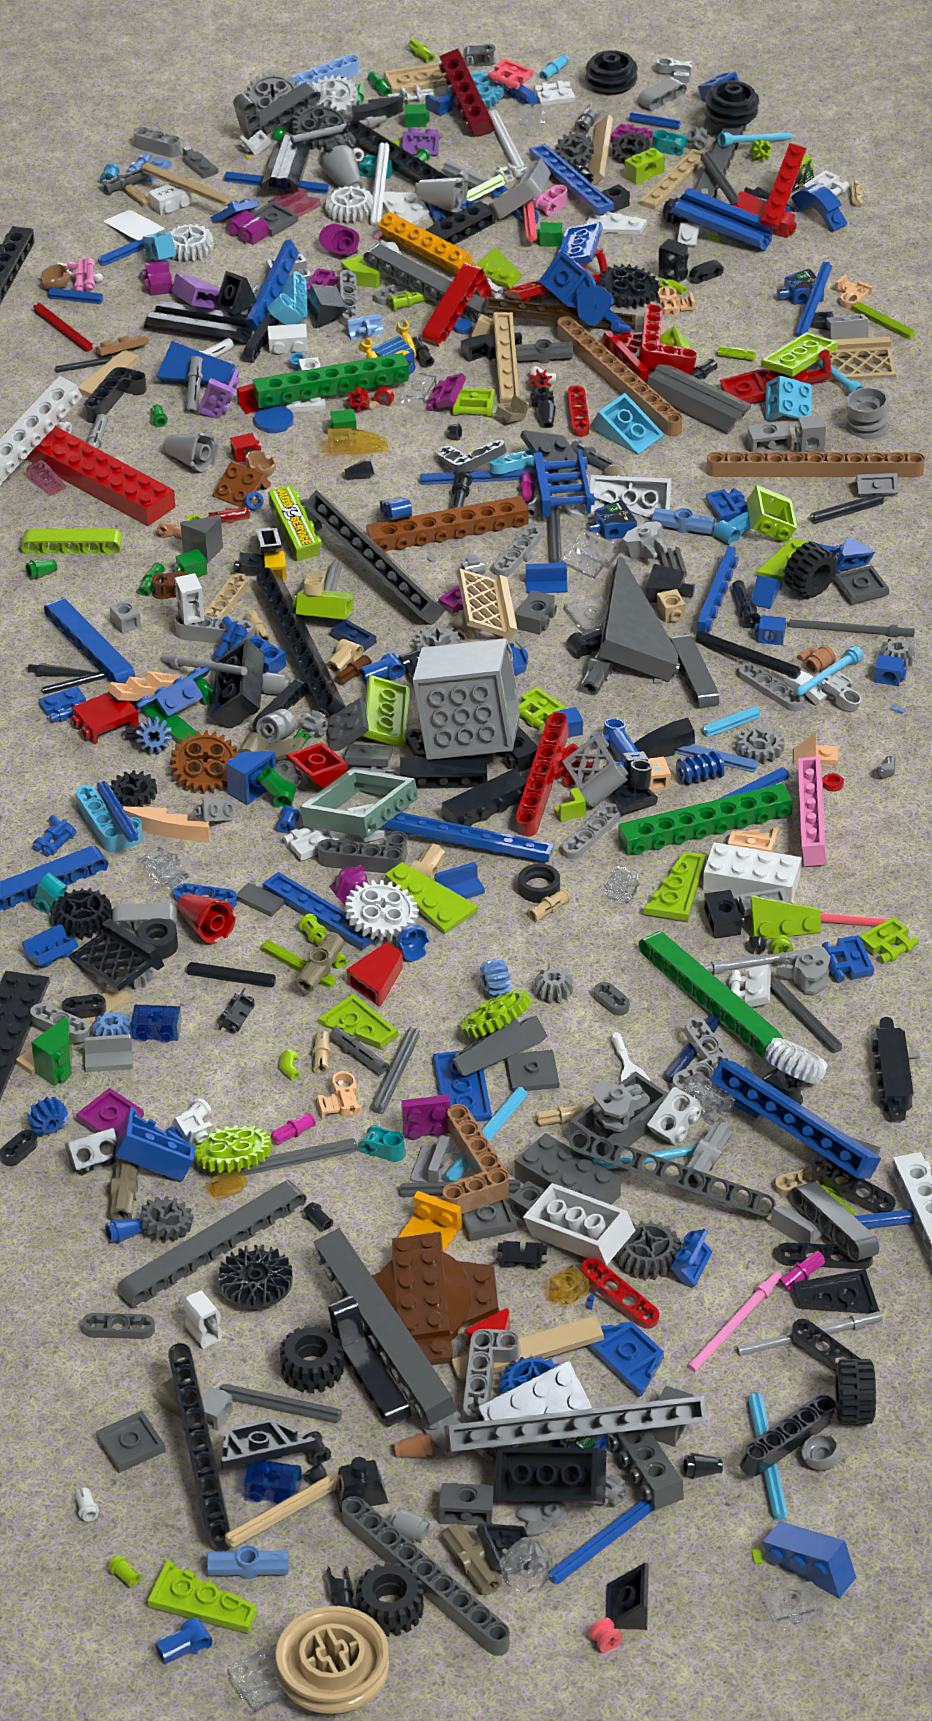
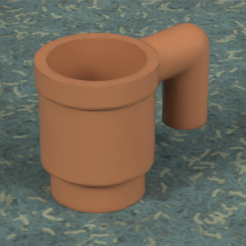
M823 645L818 649L807 648L797 655V659L802 662L805 661L807 670L815 674L834 664L836 656L830 647Z

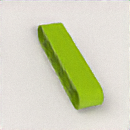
M113 528L27 529L23 533L21 549L25 554H118L121 548L122 534L119 530Z

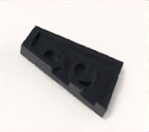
M629 779L612 793L621 814L656 805L658 797L649 788L639 790L630 787L628 784Z
M866 1269L798 1281L793 1284V1290L800 1309L861 1314L880 1311Z

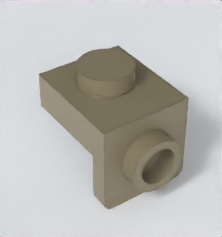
M513 396L510 406H497L495 414L502 417V420L507 423L522 421L525 419L529 402L519 396Z

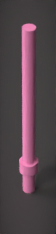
M775 1271L766 1281H762L755 1288V1293L689 1363L688 1369L696 1372L761 1300L769 1297L773 1292V1287L779 1282V1278L782 1277L780 1272Z

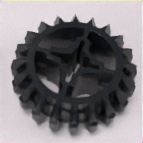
M81 888L78 891L73 889L71 893L65 892L64 896H58L59 900L54 902L51 912L54 926L61 924L66 936L71 934L74 939L80 936L83 940L85 935L92 939L93 933L98 935L101 933V930H105L102 923L107 919L112 920L113 909L106 894H101L99 890L93 892L91 888L88 890Z

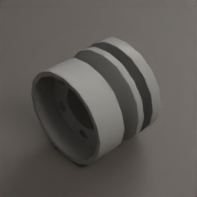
M866 387L857 389L848 395L847 420L849 431L854 436L863 439H873L885 434L889 428L887 394L880 389Z

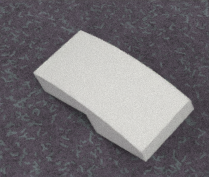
M800 671L801 675L795 679L787 676L783 681L796 691L798 687L812 679L813 676ZM820 684L805 693L815 705L830 696V693L825 689H822L820 692L818 691Z

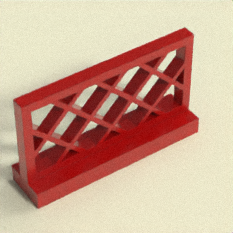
M605 331L602 345L646 383L648 376L651 374L648 371L654 372L655 369L646 368L639 361L640 348L638 347L641 346V341L635 339L641 338L642 331L616 336L611 331Z

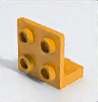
M417 1191L413 1197L414 1214L398 1238L441 1231L443 1252H445L462 1227V1207Z

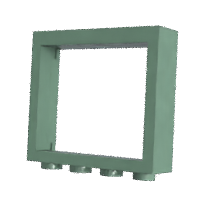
M351 768L300 806L303 825L368 837L417 800L418 794L414 778ZM359 791L386 795L362 814L336 809Z

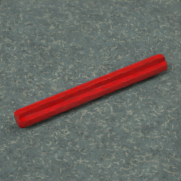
M41 303L33 305V311L78 347L85 352L93 350L92 342Z

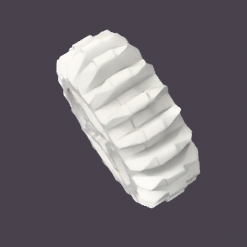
M359 186L338 187L337 190H332L331 193H328V197H326V213L329 215V218H333L334 221L339 220L340 223L346 221L348 224L349 221H352L355 224L356 220L362 222V219H368V216H371L373 195L370 194V191H366L365 188L360 189Z
M191 223L189 225L183 224V226L177 225L176 228H171L170 231L166 232L172 234L176 256L172 257L173 260L178 258L179 262L183 259L186 263L188 260L194 262L195 259L207 258V255L211 254L213 250V236L209 229H205V226L199 227L198 224L192 225Z
M773 1038L771 1043L768 1044L764 1055L765 1059L779 1070L811 1084H818L823 1079L828 1066L824 1059L814 1054V1052L781 1038Z

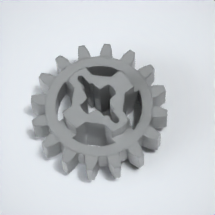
M435 624L433 628L428 625L427 630L420 629V633H416L415 648L420 651L423 647L460 644L458 631L454 632L453 627L446 629V625L440 627L438 624Z
M757 724L753 729L749 726L747 731L742 730L741 735H738V751H741V756L747 755L749 759L763 760L764 763L767 762V759L774 761L775 756L780 757L781 752H784V737L781 736V731L775 732V727L768 729L767 725H764L763 728H760Z

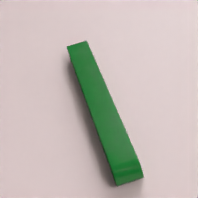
M657 931L639 940L641 953L710 1014L715 1012V1017L719 1015V1021L756 1054L764 1057L766 1048L773 1038L783 1039L781 1033L665 933Z

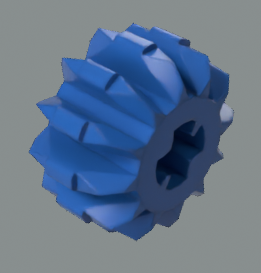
M45 1097L42 1101L38 1100V1103L31 1105V1110L27 1112L28 1124L39 1136L44 1134L50 1136L52 1132L57 1133L59 1128L65 1127L64 1123L69 1119L66 1106L56 1097Z

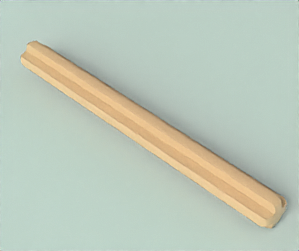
M145 163L142 166V171L145 174L222 206H227L230 203V197L150 163Z
M338 1470L225 1534L226 1544L230 1547H235L335 1490Z

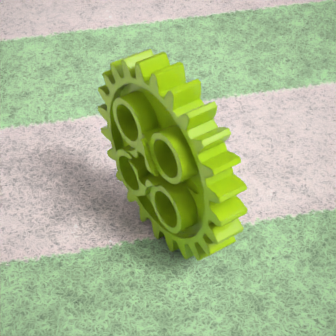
M515 989L511 993L508 991L504 995L500 994L497 998H491L479 1007H476L475 1011L468 1013L469 1016L463 1018L464 1020L460 1022V1027L466 1037L477 1038L480 1035L484 1036L488 1032L492 1033L495 1029H501L509 1025L513 1020L518 1019L517 1016L524 1014L523 1011L528 1010V1006L532 1005V1000L526 990L520 989L517 991Z
M235 1125L232 1129L225 1126L224 1130L216 1129V1133L210 1132L209 1137L205 1141L196 1143L195 1162H197L198 1166H202V1169L209 1168L210 1172L218 1169V1173L224 1170L231 1173L234 1169L238 1172L241 1171V1168L250 1169V1165L258 1166V1161L265 1162V1157H270V1152H272L271 1138L268 1136V1132H263L262 1128L256 1130L255 1126L247 1129V1125H244L242 1128H238Z

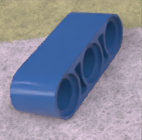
M395 497L380 500V510L384 513L385 519L396 520L412 516V507L408 498Z

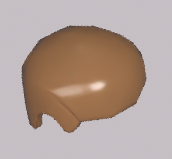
M55 264L42 271L41 281L48 290L50 288L62 289L69 282L70 276L66 265Z
M251 451L246 455L247 468L263 473L266 477L272 475L275 471L276 463L274 458L268 459L264 451Z

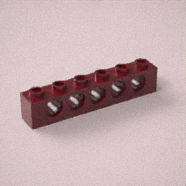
M459 48L440 55L441 63L438 64L442 74H446L444 79L447 86L451 85L449 89L452 97L456 96L454 100L457 108L462 109L460 113L463 121L467 120L465 124L468 132H472L474 137H480L495 131L489 112Z

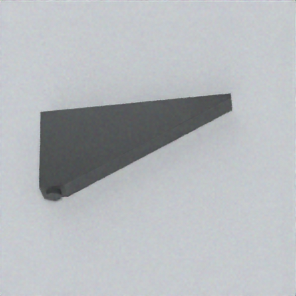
M619 556L612 571L598 656L670 682L672 675H677L680 663L677 662L678 652L624 558Z

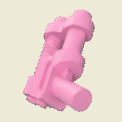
M79 258L78 263H67V269L75 270L73 273L75 279L73 289L75 291L86 290L91 292L95 287V262L93 259Z

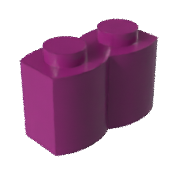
M242 211L227 220L229 234L241 238L243 242L253 245L269 235L268 223L259 217H255L248 211Z
M168 261L145 263V268L142 269V277L145 280L146 291L149 290L151 295L173 293L171 291L173 281Z

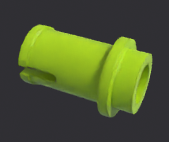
M117 1555L108 1565L110 1573L119 1576L130 1588L142 1579V1575L127 1563L125 1557Z

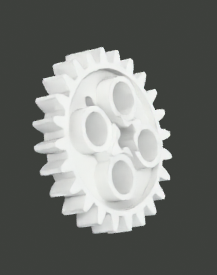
M332 75L330 79L327 76L324 77V80L318 79L317 84L312 82V85L321 93V98L316 103L318 106L321 103H324L326 107L328 104H331L330 108L337 106V111L343 110V114L348 116L347 111H352V105H357L356 101L359 100L358 91L351 79L347 80V77L341 79L340 75L334 78V75Z
M372 880L371 885L363 882L362 887L356 885L355 891H350L346 899L344 912H346L345 918L350 919L349 925H356L355 931L363 930L362 936L371 934L372 940L375 936H379L380 941H383L384 937L392 941V936L397 938L399 932L405 926L416 925L419 909H417V902H413L414 896H407L408 890L400 891L401 885L392 887L391 881L388 885H384L383 880L380 881V884H376Z

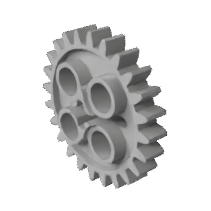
M269 71V76L262 73V78L256 76V82L251 80V86L247 85L245 94L256 104L259 112L266 107L265 105L268 106L272 103L271 85L274 86L275 101L299 85H297L296 80L292 81V76L286 78L285 73L279 76L278 71L275 75H272L271 71Z

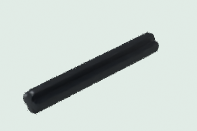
M881 493L816 511L810 514V520L813 524L879 506L884 503V497Z
M189 962L187 966V974L192 976L271 988L276 984V975L197 962Z

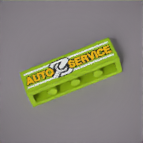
M291 484L269 490L270 508L296 561L319 556L320 547H322L321 538L319 535L316 536L312 520L309 521L307 518L306 507L301 506L298 491H294Z

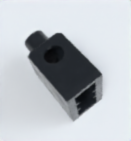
M658 564L653 565L645 592V597L649 603H657V593L675 589L678 590L680 596H694L695 584L685 583L684 571Z
M355 1457L351 1464L339 1467L335 1494L340 1512H342V1502L351 1496L360 1497L370 1506L389 1503L384 1482L375 1460L366 1461L363 1457Z

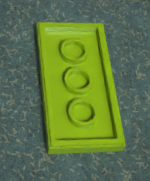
M806 332L762 359L761 367L793 377L821 359L819 357L820 351L827 349L831 353L838 349V342Z
M373 675L369 676L365 702L369 731L362 736L397 747H404L410 687Z

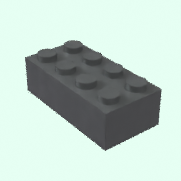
M635 1071L618 1085L623 1084L624 1087H628L633 1084H639L642 1087L641 1094L646 1093L649 1096L650 1102L646 1106L634 1111V1116L630 1117L628 1129L617 1132L605 1128L593 1113V1103L570 1120V1135L576 1130H583L630 1146L650 1131L647 1124L668 1093ZM580 1134L576 1136L574 1143L579 1148H583L587 1143L585 1135ZM603 1142L598 1145V1154L606 1156L609 1153L610 1147L608 1143Z
M547 1133L543 1134L515 1159V1179H519L523 1184L530 1181L546 1191L553 1183L610 1205L621 1196V1178Z

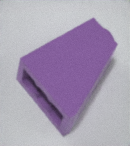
M176 273L171 290L173 293L192 306L219 309L215 307L220 291L219 287L192 275Z

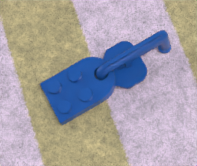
M561 250L539 279V282L566 305L578 308V316L588 325L595 326L605 317L612 323L611 329L613 331L629 334L631 332L630 326L610 310L613 305L611 293L602 286H596L593 276Z

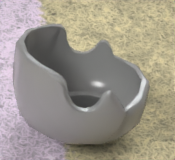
M817 1434L812 1435L804 1442L801 1453L805 1463L810 1468L822 1471L831 1469L838 1463L841 1448L834 1435Z

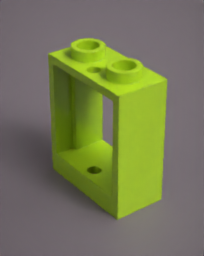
M756 485L746 500L752 529L783 542H788L797 529L792 500ZM764 512H767V513H769V514H772V515H774V516H777L778 519L775 518V517H772V516H770V515H767V514H765Z

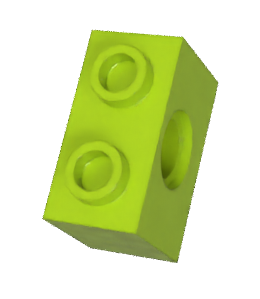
M655 148L648 149L625 160V177L636 185L665 173V155Z

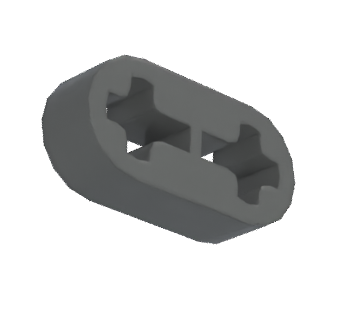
M600 982L595 985L594 998L610 1013L622 1016L629 1012V999L614 985L608 982Z

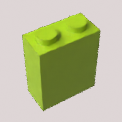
M302 590L294 597L293 607L296 608V614L346 619L353 613L355 593L323 590L322 595L315 596L303 594Z

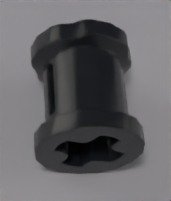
M313 1431L306 1434L303 1439L308 1437L315 1439V1449L307 1451L310 1455L311 1464L315 1466L328 1461L332 1456L331 1450L323 1444L321 1433Z

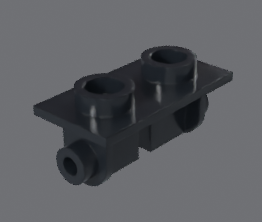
M243 988L240 995L234 994L228 1004L231 1006L230 1011L225 1009L219 1018L222 1024L218 1030L221 1031L222 1027H225L231 1034H234L236 1031L239 1032L247 1016L255 1006V1000L252 997L243 995L246 988Z
M506 1240L498 1242V1252H502V1256H498L496 1260L502 1261V1265L517 1266V1262H527V1267L541 1268V1264L547 1263V1259H542V1255H547L548 1246L543 1245V1243L525 1242V1251H520L521 1242Z

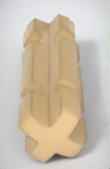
M855 180V182L850 184L852 204L858 207L863 204L862 189L859 181Z
M129 184V186L125 187V193L140 203L141 206H149V197L134 185Z

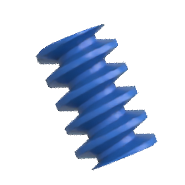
M711 751L709 754L703 753L701 756L694 755L693 758L686 757L685 760L681 758L676 762L677 776L682 785L684 779L690 785L692 784L693 777L698 783L700 782L701 775L706 781L708 780L709 773L713 779L716 778V772L721 777L725 774L722 757L716 751Z

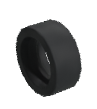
M544 863L531 864L523 868L518 875V892L527 901L541 903L543 898L550 897L560 890V874L551 865ZM535 878H544L551 881L552 884L543 888H535L529 886L526 882Z

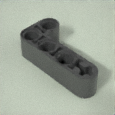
M401 831L391 832L387 836L385 845L324 839L318 843V862L320 865L330 868L344 869L362 865L367 872L387 873L401 862L405 863L408 854L407 835Z

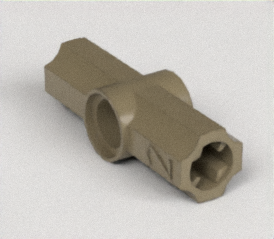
M334 932L326 934L319 946L310 951L309 961L295 980L296 986L302 992L309 994V992L314 991L321 979L330 974L331 964L344 946V939L339 934Z
M122 1159L117 1160L115 1178H112L111 1183L112 1203L110 1214L111 1219L114 1220L132 1219L134 1200H137L139 1165Z
M454 1523L448 1526L447 1530L442 1533V1539L453 1553L457 1566H461L464 1570V1576L468 1574L482 1594L489 1595L497 1591L502 1585V1579L493 1570L482 1544H476L462 1524Z

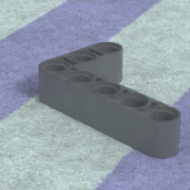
M305 82L259 112L256 104L246 94H238L233 101L240 130L249 139L259 130L268 135L275 128L293 119L297 111L301 112L302 107L307 109L308 104L312 107L314 103L320 100L321 93L312 84Z

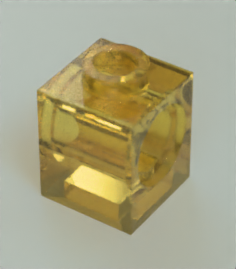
M571 1265L550 1278L549 1295L555 1303L559 1302L564 1308L589 1294V1279L575 1265Z

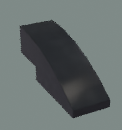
M403 95L369 99L368 104L352 105V120L361 121L366 117L373 116L375 118L384 115L387 119L404 111Z
M514 332L515 345H521L522 334ZM494 333L461 340V355L468 362L482 357H486L488 360L496 358Z
M277 528L255 529L257 548L260 553L281 551L282 547Z
M687 717L661 726L633 744L638 752L644 751L648 759L669 757L675 755V748L695 744V730Z

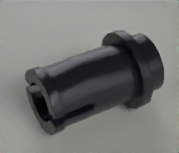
M311 1202L305 1207V1218L311 1219L322 1232L333 1226L334 1221L322 1210L319 1203Z

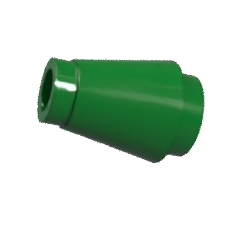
M54 559L30 560L25 565L26 574L29 579L35 578L37 580L57 571V563Z

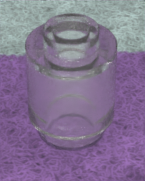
M282 760L274 766V769L285 781L292 782L296 787L301 783L302 773L290 761Z

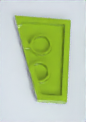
M496 246L475 265L484 270L486 277L491 279L492 283L511 289L522 278L520 271Z
M790 539L756 571V576L760 575L785 581L783 575L788 559H790L792 553L799 546L801 547L802 544L808 543V541Z
M750 895L753 936L771 939L780 935L794 936L822 932L819 908Z
M354 993L318 1018L320 1025L332 1030L339 1026L350 1036H355L360 1041L380 1049L399 1036L398 1030Z

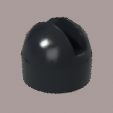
M460 424L450 425L447 428L450 432L447 433V436L453 440H460L462 437V426Z
M749 937L748 948L750 952L754 954L755 948L759 947L758 955L762 954L766 949L767 940L762 937Z
M319 1463L307 1470L304 1476L308 1482L314 1484L320 1479L325 1478L327 1472L322 1463Z

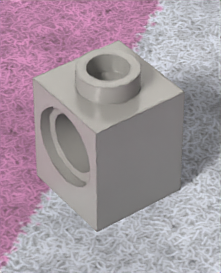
M129 600L110 606L111 621L122 634L141 627L140 613Z
M209 1387L202 1396L209 1428L219 1431L233 1411L232 1395L224 1390Z

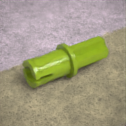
M410 39L408 46L415 52L417 57L420 56L426 63H430L429 60H435V55L427 49L425 44H421L416 39Z

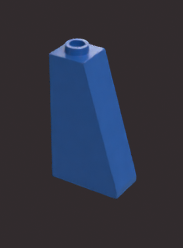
M172 341L157 373V377L161 382L188 384L187 374L190 372V358L198 356L203 359L201 369L203 379L200 381V385H208L210 378L229 386L237 368L232 363Z

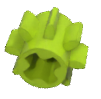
M760 138L751 143L752 147L749 152L753 157L752 159L758 158V161L762 162L771 157L770 152L772 148L769 141L763 142V139Z

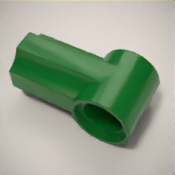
M270 766L264 768L257 779L274 797V805L277 808L279 806H292L296 786L292 782L285 781L274 768Z

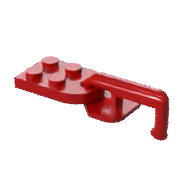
M603 248L594 252L600 272L591 274L596 284L599 283L600 274L603 273V270H607L608 267ZM539 280L512 287L511 289H505L504 293L507 298L524 302L531 300V296L537 295V297L545 296L550 290Z
M827 349L820 351L819 357L822 359L823 368L807 372L804 369L792 377L770 369H759L721 379L720 386L723 391L743 401L753 403L766 399V383L778 376L807 384L826 381L832 376L830 351Z

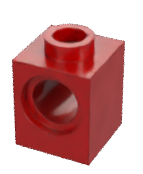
M253 433L230 437L231 453L236 463L246 461L248 452L261 451L260 441L255 439Z

